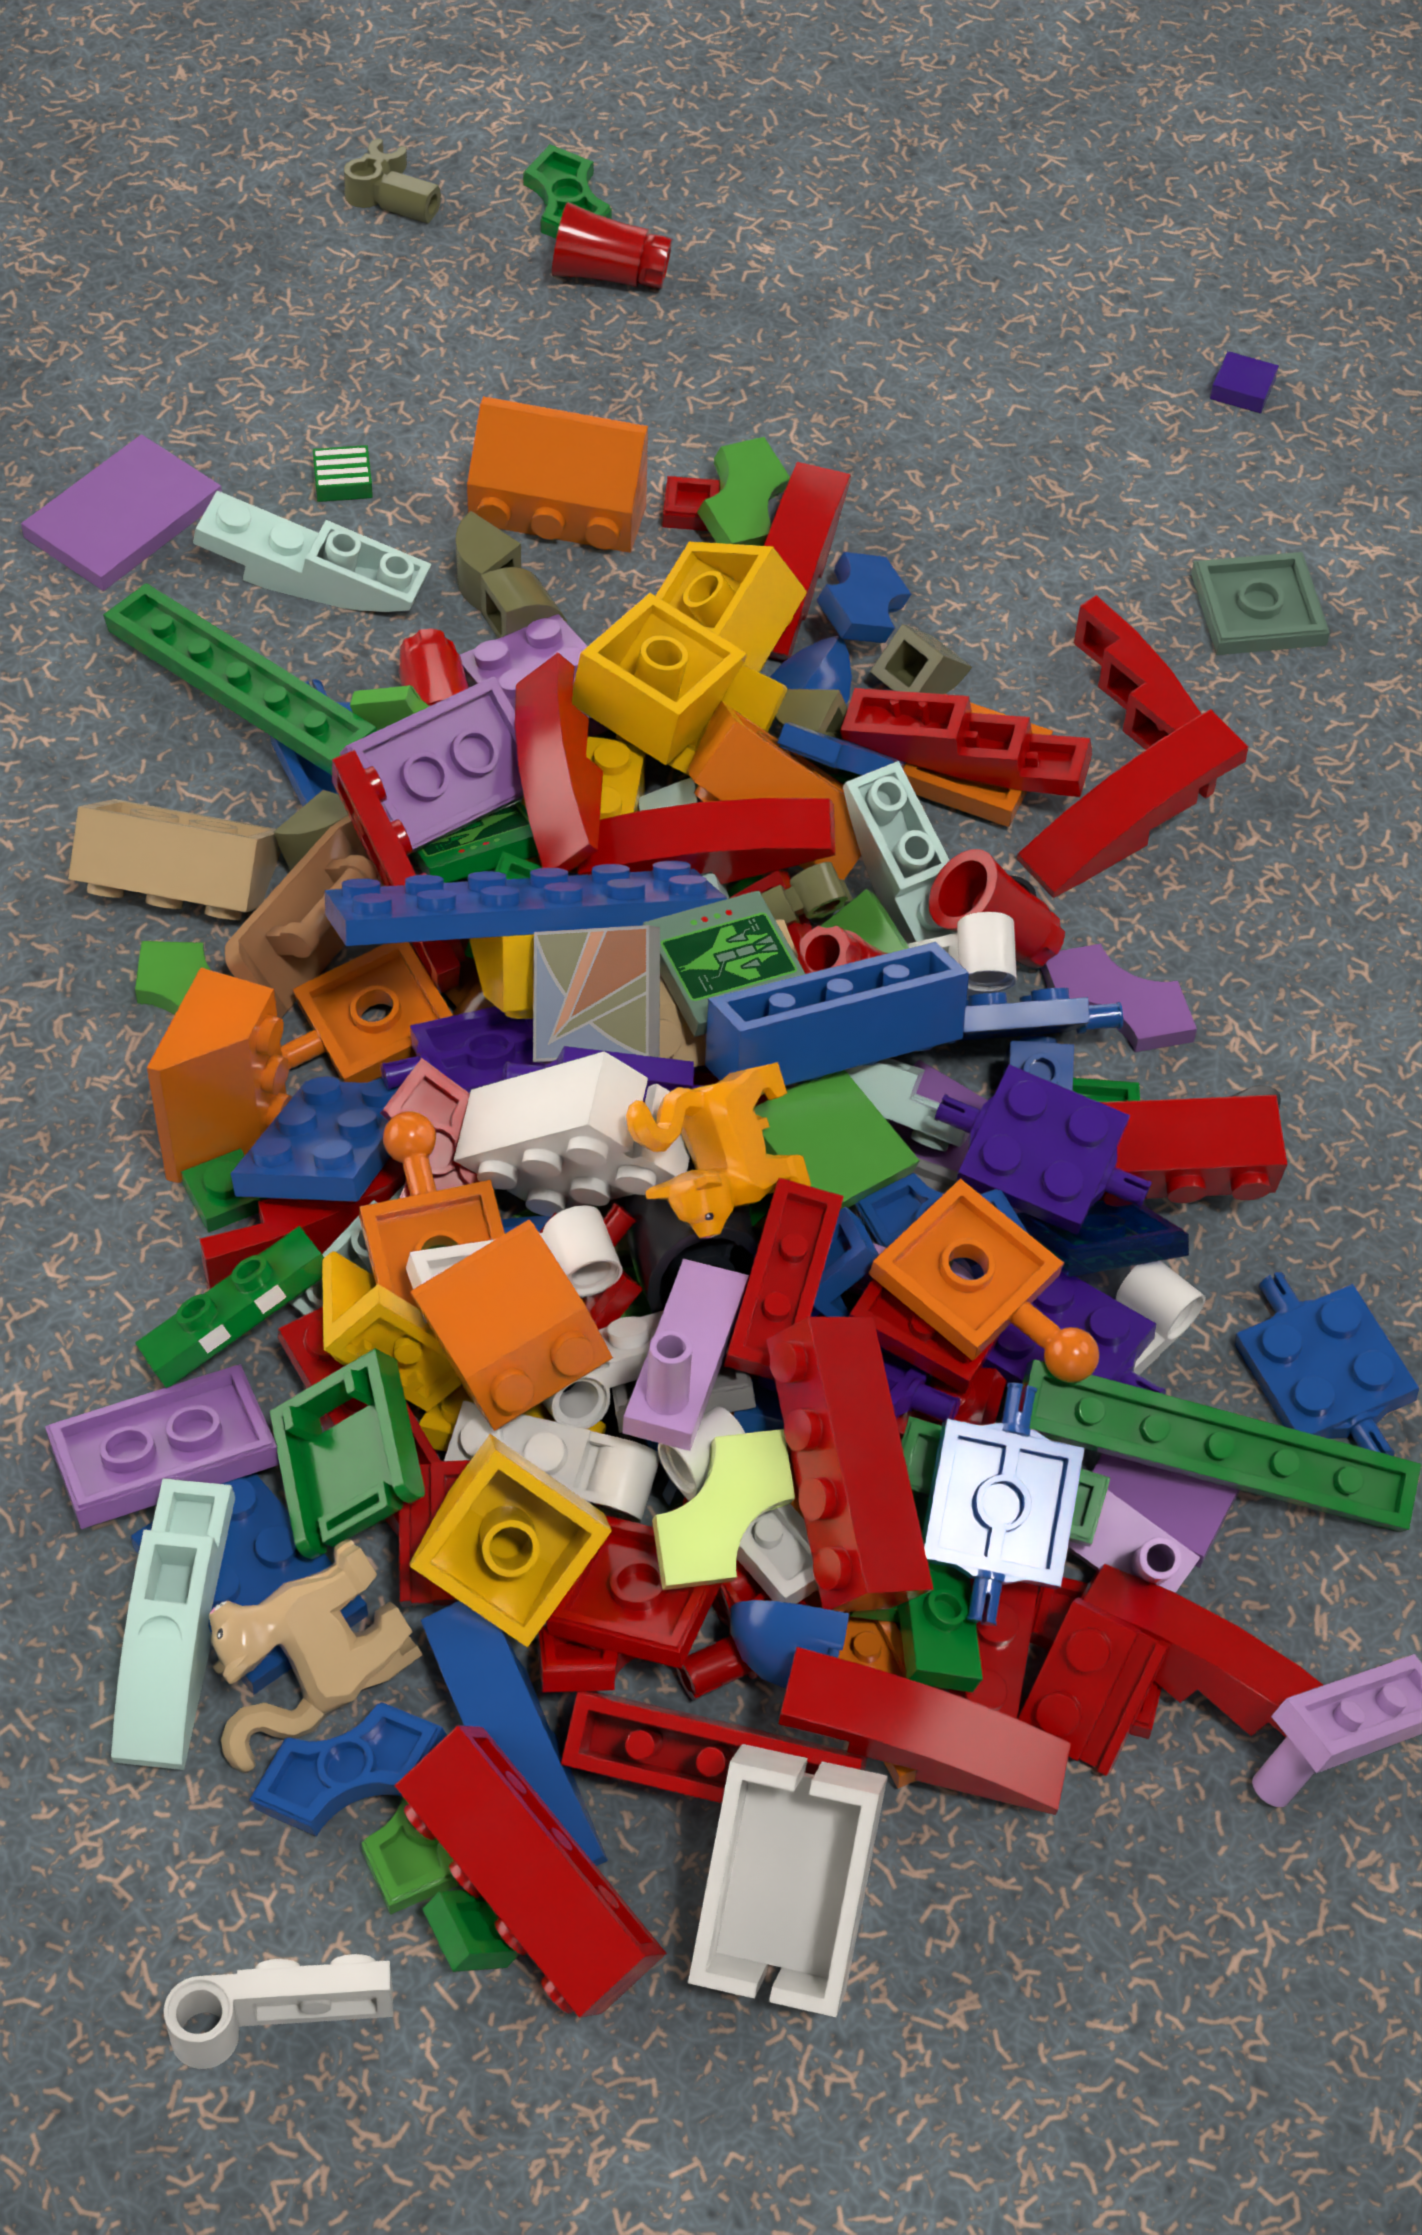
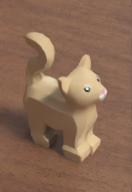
M346 1539L334 1547L335 1563L332 1566L313 1575L284 1583L260 1604L241 1606L230 1601H224L217 1604L209 1613L212 1629L211 1643L219 1658L213 1665L217 1674L223 1673V1677L229 1684L235 1683L247 1673L253 1671L275 1646H281L291 1664L303 1694L302 1701L292 1711L271 1704L260 1703L240 1708L227 1721L221 1737L223 1755L232 1768L240 1772L252 1771L256 1766L249 1744L250 1737L254 1733L264 1732L282 1739L288 1737L297 1739L309 1734L330 1713L354 1701L362 1689L389 1681L423 1655L418 1646L409 1637L413 1631L398 1607L392 1602H388L375 1611L373 1625L365 1631L352 1632L341 1610L357 1595L366 1590L377 1576L362 1549L356 1546L352 1540Z

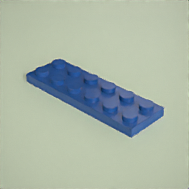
M682 861L657 862L653 864V871L630 872V868L624 865L605 864L593 867L592 875L568 876V871L560 868H539L530 872V878L506 879V874L483 871L469 874L468 882L444 883V879L440 876L416 875L407 877L405 885L380 887V881L362 878L343 881L342 889L324 890L325 915L346 946L532 935L534 932L643 926V923L646 921L727 899L695 869H691L689 863Z

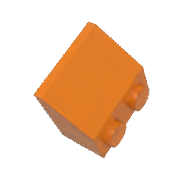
M530 1219L410 1291L465 1391L494 1431L613 1358L586 1305Z

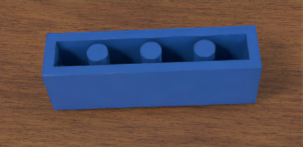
M932 942L709 998L705 1066L721 1081L732 1072L778 1062L784 1084L789 1085L800 1081L817 1080L824 1075L857 1066L873 1065L883 1059L913 1051H926L936 1045L962 1039L969 972L939 944Z

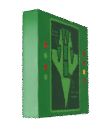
M520 800L411 854L423 873L440 876L444 879V883H453L468 878V875L471 873L496 869L502 852L524 860L539 856L529 823L527 809Z

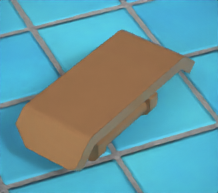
M349 815L332 825L225 945V962L234 977L274 989L277 1017L282 1018L297 1001L292 989L318 977L345 946V943L325 915L324 890L342 889V882L350 879L363 878L380 881L378 870L370 861Z

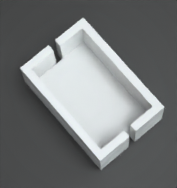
M604 1051L472 1089L454 1161L478 1174L477 1178L480 1182L491 1180L493 1188L507 1190L526 1201V1207L532 1212L552 1217L555 1212L559 1213L575 1206H603L609 1200L633 1194L646 1195L645 1191L650 1187L687 1172L690 1154L681 1134L665 1152H653L634 1141L628 1131L626 1114L629 1105L635 1100L643 1101L648 1078ZM659 1084L648 1086L645 1104L649 1108L655 1122L660 1103L665 1095L670 1092Z
M742 1744L729 1765L688 1983L755 1998L766 1976L768 1965L781 1967V1970L772 1986L769 2002L837 2017L847 1990L887 1776L827 1762H821L815 1775L805 1773L807 1758Z

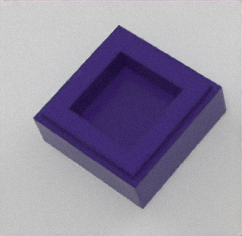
M1227 351L1212 385L1210 399L1262 413L1276 381L1279 365Z

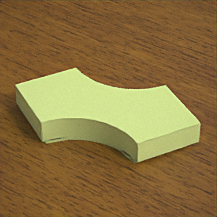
M784 1429L715 1437L710 1446L709 1472L699 1493L682 1507L655 1515L652 1523L662 1590L734 1581L737 1577L736 1558L738 1547L750 1523L761 1514L786 1506L795 1499Z

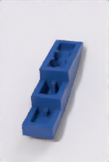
M457 1601L421 1619L464 1726L483 1727L596 1867L607 1862V1856L572 1770L569 1766L561 1765L564 1753L561 1743L548 1725L526 1668L516 1657L507 1633L461 1601Z

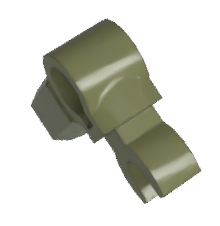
M379 138L370 142L368 153H365L361 158L350 160L344 166L345 199L350 205L355 207L370 208L379 203L382 210L428 224L439 211L441 191L437 184L402 174L407 167V147L401 145L394 153L386 154L383 153V140Z
M831 862L816 864L801 871L790 880L791 887L786 890L781 885H778L761 894L774 919L784 920L786 926L793 923L801 924L798 916L803 914L806 918H811L813 923H819L824 920V916L845 907L853 900L845 881L839 879Z

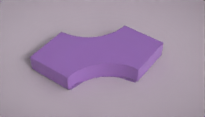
M1101 944L1061 950L1056 956L1050 958L1043 967H1040L1047 987L1069 988L1070 998L1088 997L1089 1005L1120 1002L1123 1009V1027L1116 1029L1128 1039L1134 1052L1194 1042L1197 1028L1178 981L1159 982L1134 976L1117 966L1106 954Z

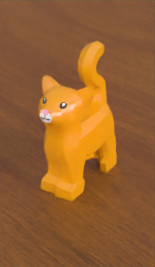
M778 1062L732 1072L717 1084L693 1089L677 1087L662 1099L656 1122L644 1101L635 1100L628 1107L626 1114L628 1131L634 1141L642 1147L653 1152H665L679 1135H682L696 1170L679 1174L671 1180L650 1187L645 1191L646 1199L667 1200L677 1218L691 1226L699 1238H712L721 1234L724 1224L734 1208L759 1202L766 1194L774 1193L779 1177L811 1186L802 1155L766 1154L762 1130L770 1126L767 1117L755 1114L754 1109L760 1095L765 1093L769 1100H773L787 1094Z

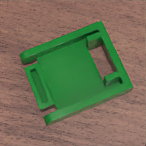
M374 1348L270 1410L294 1542L298 1551L306 1558L313 1560L327 1552V1545L335 1547L338 1543L354 1537L401 1510L403 1501L411 1504L425 1495L397 1359ZM355 1398L368 1405L322 1432L320 1417L350 1399Z

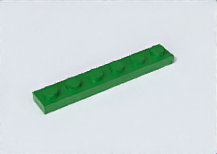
M147 583L103 614L110 633L330 775H332V759L340 756V752L345 746L377 731V728Z
M1033 1359L1026 1364L1022 1389L1027 1385L1037 1388L1029 1429L1037 1431L1048 1439L1396 1532L1407 1531L1410 1528L1421 1463L1095 1375H1090L1080 1382H1064L1054 1377L1043 1361Z

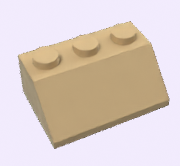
M112 799L78 806L68 879L88 883L87 892L98 896L122 898L124 897V890L147 894L145 903L149 905L181 909L183 901L206 905L204 914L208 916L240 920L242 912L257 909L263 902L280 857L281 849L273 833L276 830L275 828Z

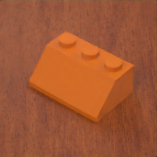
M483 396L479 408L467 481L468 513L470 511L474 512L498 529L536 535L549 540L558 539L585 544L603 550L612 549L631 553L646 509L648 426Z
M721 701L713 713L687 770L692 780L698 784L694 794L703 802L754 798H830L834 804L836 855L800 864L799 866L805 870L816 864L831 862L839 879L844 880L861 857L844 795V784L802 755L781 748L777 738Z
M200 968L147 1066L166 1180L181 1183L183 1182L181 1171L240 1148L244 1155H246L291 1100L292 1096L286 1093L285 1085L288 1059L282 1056L280 1043L284 1023L282 1018L277 1017L273 988L205 968Z

